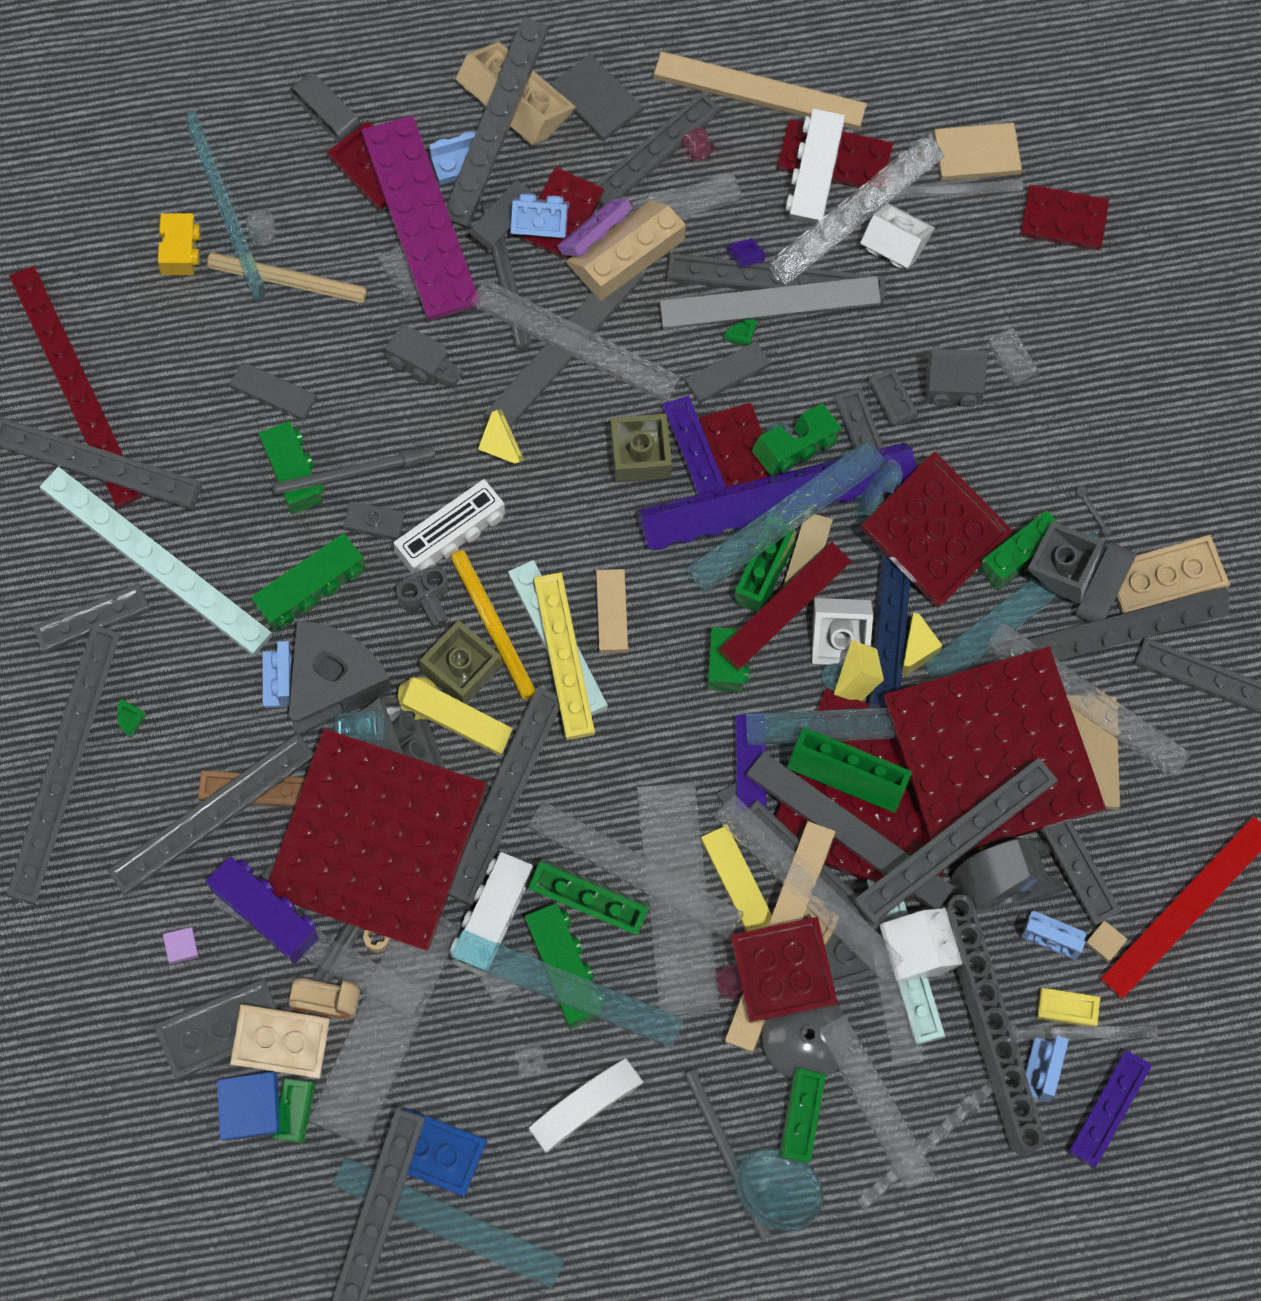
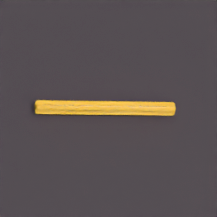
M459 550L453 553L451 560L498 653L501 655V659L521 698L528 699L532 697L535 687L465 551Z

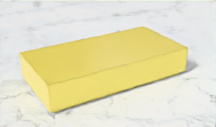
M1041 988L1037 1019L1096 1028L1100 997Z

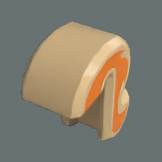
M298 978L293 981L289 1006L291 1009L302 1013L313 1012L335 1019H350L356 1015L361 990L356 984L345 980L342 981L341 986Z

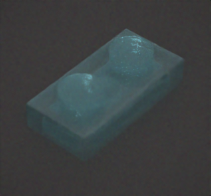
M383 710L334 714L335 732L361 741L385 740Z

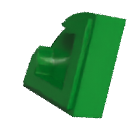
M746 319L731 326L726 331L723 341L744 347L751 344L757 320Z
M120 699L117 706V720L123 733L132 739L147 715L141 709Z

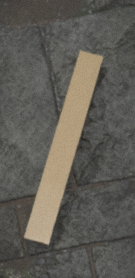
M665 52L660 53L654 72V79L804 117H811L813 109L845 115L843 127L860 130L867 104Z
M807 822L768 927L804 919L836 834L834 830ZM743 994L725 1043L754 1053L765 1021L749 1023Z

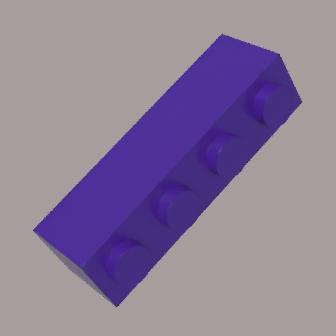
M230 856L205 881L208 887L293 964H296L318 941L319 937L314 930L317 927L316 924L305 914L299 917L294 912L296 907L286 897L282 896L279 899L272 892L275 889L264 878L258 881L252 875L253 869L241 859L237 862Z

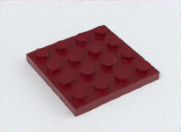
M935 451L859 527L937 608L941 607L982 564L983 559L992 553L1013 532Z

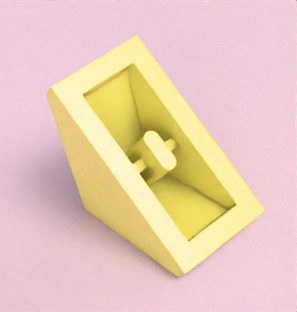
M493 411L478 449L512 463L525 461L503 411Z
M913 613L910 622L902 675L905 676L937 657L942 648L940 641L918 613Z
M851 640L834 695L849 700L857 699L862 701L884 680L876 648Z

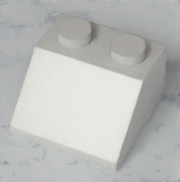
M887 203L873 215L861 240V244L866 246V249L872 254L886 256L895 266L909 268L920 255L935 227Z
M814 598L812 664L843 665L851 640L871 646L873 623L871 600Z
M946 908L923 910L880 924L896 981L941 976L963 964Z

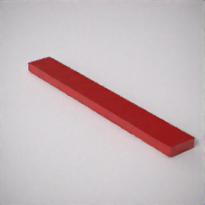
M1253 816L1105 973L1100 981L1116 996L1123 1000L1261 852V822Z

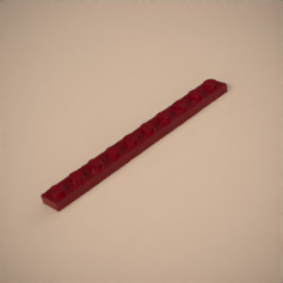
M33 265L9 275L86 444L123 456L35 266ZM105 482L117 509L143 498L141 493Z

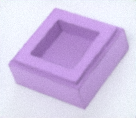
M192 927L163 934L169 964L199 958Z

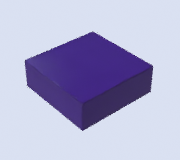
M753 238L732 243L728 246V253L741 268L765 261L766 253Z

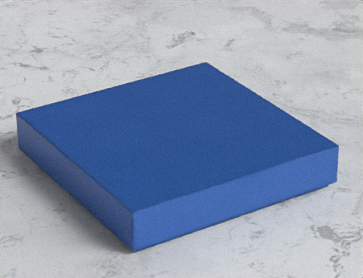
M269 1072L217 1080L220 1140L230 1141L281 1133L277 1073Z

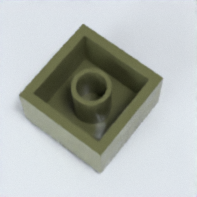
M655 414L611 418L610 436L615 483L671 478L672 461L667 415Z
M458 620L420 659L421 672L449 696L467 705L502 667V659L498 652Z

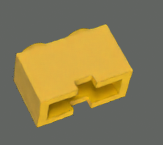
M161 213L160 236H163L162 243H159L158 265L161 275H194L195 265L200 263L199 249H196V241L201 240L200 224H196L194 214Z

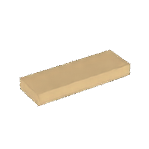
M809 512L805 513L783 588L825 548L833 519Z
M625 569L596 570L599 653H628Z

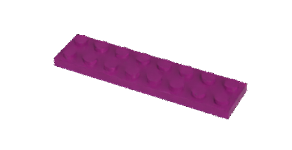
M414 116L362 129L363 140L427 320L431 321L480 307V299Z

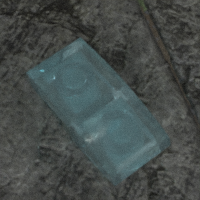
M890 459L885 463L865 489L858 509L864 515L871 516L883 503L884 495L882 491L893 493L895 486L898 487L900 485L903 471L901 470L902 466L895 460Z

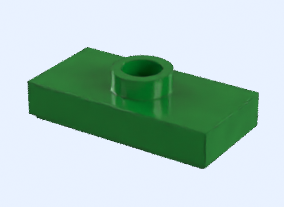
M284 1078L279 1103L281 1133L273 1134V1139L304 1144L315 1083Z

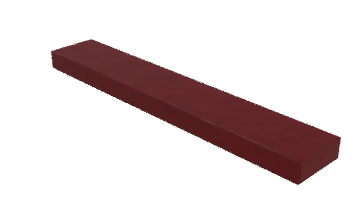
M831 542L735 633L718 652L739 671L852 561Z

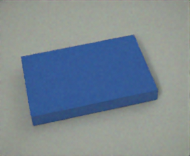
M403 1107L402 1111L426 1118L407 1176L465 1198L487 1140Z

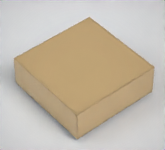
M1104 921L1085 945L1109 963L1127 941V938Z

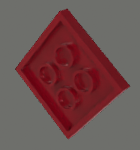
M818 917L731 935L750 1024L838 1005Z

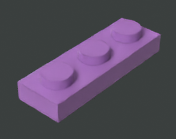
M611 199L558 245L562 255L579 257L587 253L590 245L604 238L607 235V231L613 225L622 222L625 219V215L633 209L629 200Z

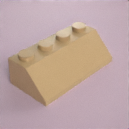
M499 41L467 54L456 77V80L468 92L482 101L485 107L488 105L509 53V50ZM532 71L510 126L525 141L534 145L549 138L574 111L576 106L537 73Z
M649 200L622 222L609 229L604 238L590 245L587 253L579 257L572 256L566 263L596 297L602 301L685 240L686 224L669 205Z

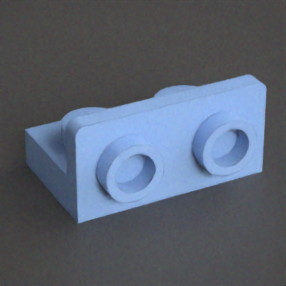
M465 132L459 137L440 139L429 145L430 159L439 185L457 181L476 132Z
M520 194V198H515L512 201L511 233L565 238L570 202L563 201L561 196H547V200L536 199L534 194Z
M289 641L277 642V651L263 653V706L265 708L290 707L292 652Z
M1036 911L1031 912L1021 936L1023 939L1074 960H1077L1086 942L1084 941L1086 937L1084 931Z
M1057 1036L1053 1042L1041 1038L1034 1039L1026 1069V1076L1034 1099L1049 1103L1054 1098L1069 1039Z

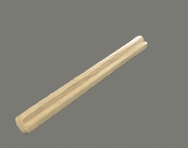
M214 252L209 254L207 260L208 267L215 270L360 303L364 302L366 298V288L359 285Z

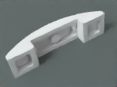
M624 1059L573 1092L530 1126L529 1130L547 1153L617 1100L620 1101L643 1084V1081L627 1059Z

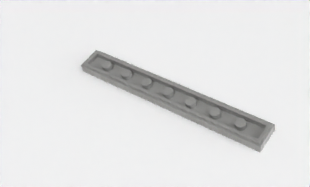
M875 276L661 300L660 308L663 329L743 321L746 319L877 306L881 304L878 277Z

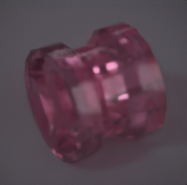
M704 127L691 130L682 139L684 147L689 148V155L693 161L706 158L715 149L714 143L708 140V133Z
M737 966L725 967L718 976L717 989L720 995L729 1000L740 998L743 994Z

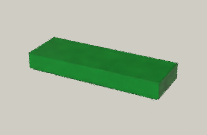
M802 1068L795 1069L781 1143L780 1158L805 1164L811 1163L826 1074Z

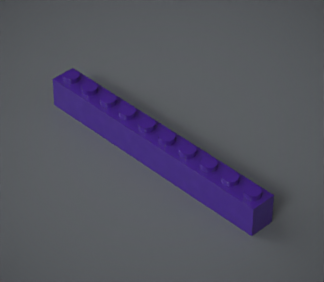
M904 442L638 509L643 540L649 549L661 550L669 547L670 543L678 541L680 543H689L696 540L698 536L706 534L707 536L720 535L723 533V530L733 527L734 529H744L749 527L750 523L757 521L766 523L769 519L774 521L777 519V516L784 514L789 516L799 515L804 512V509L812 507L815 509L826 508L831 505L830 503L839 500L841 502H850L856 500L859 495H878L883 493L884 489L898 488L916 470L913 449Z

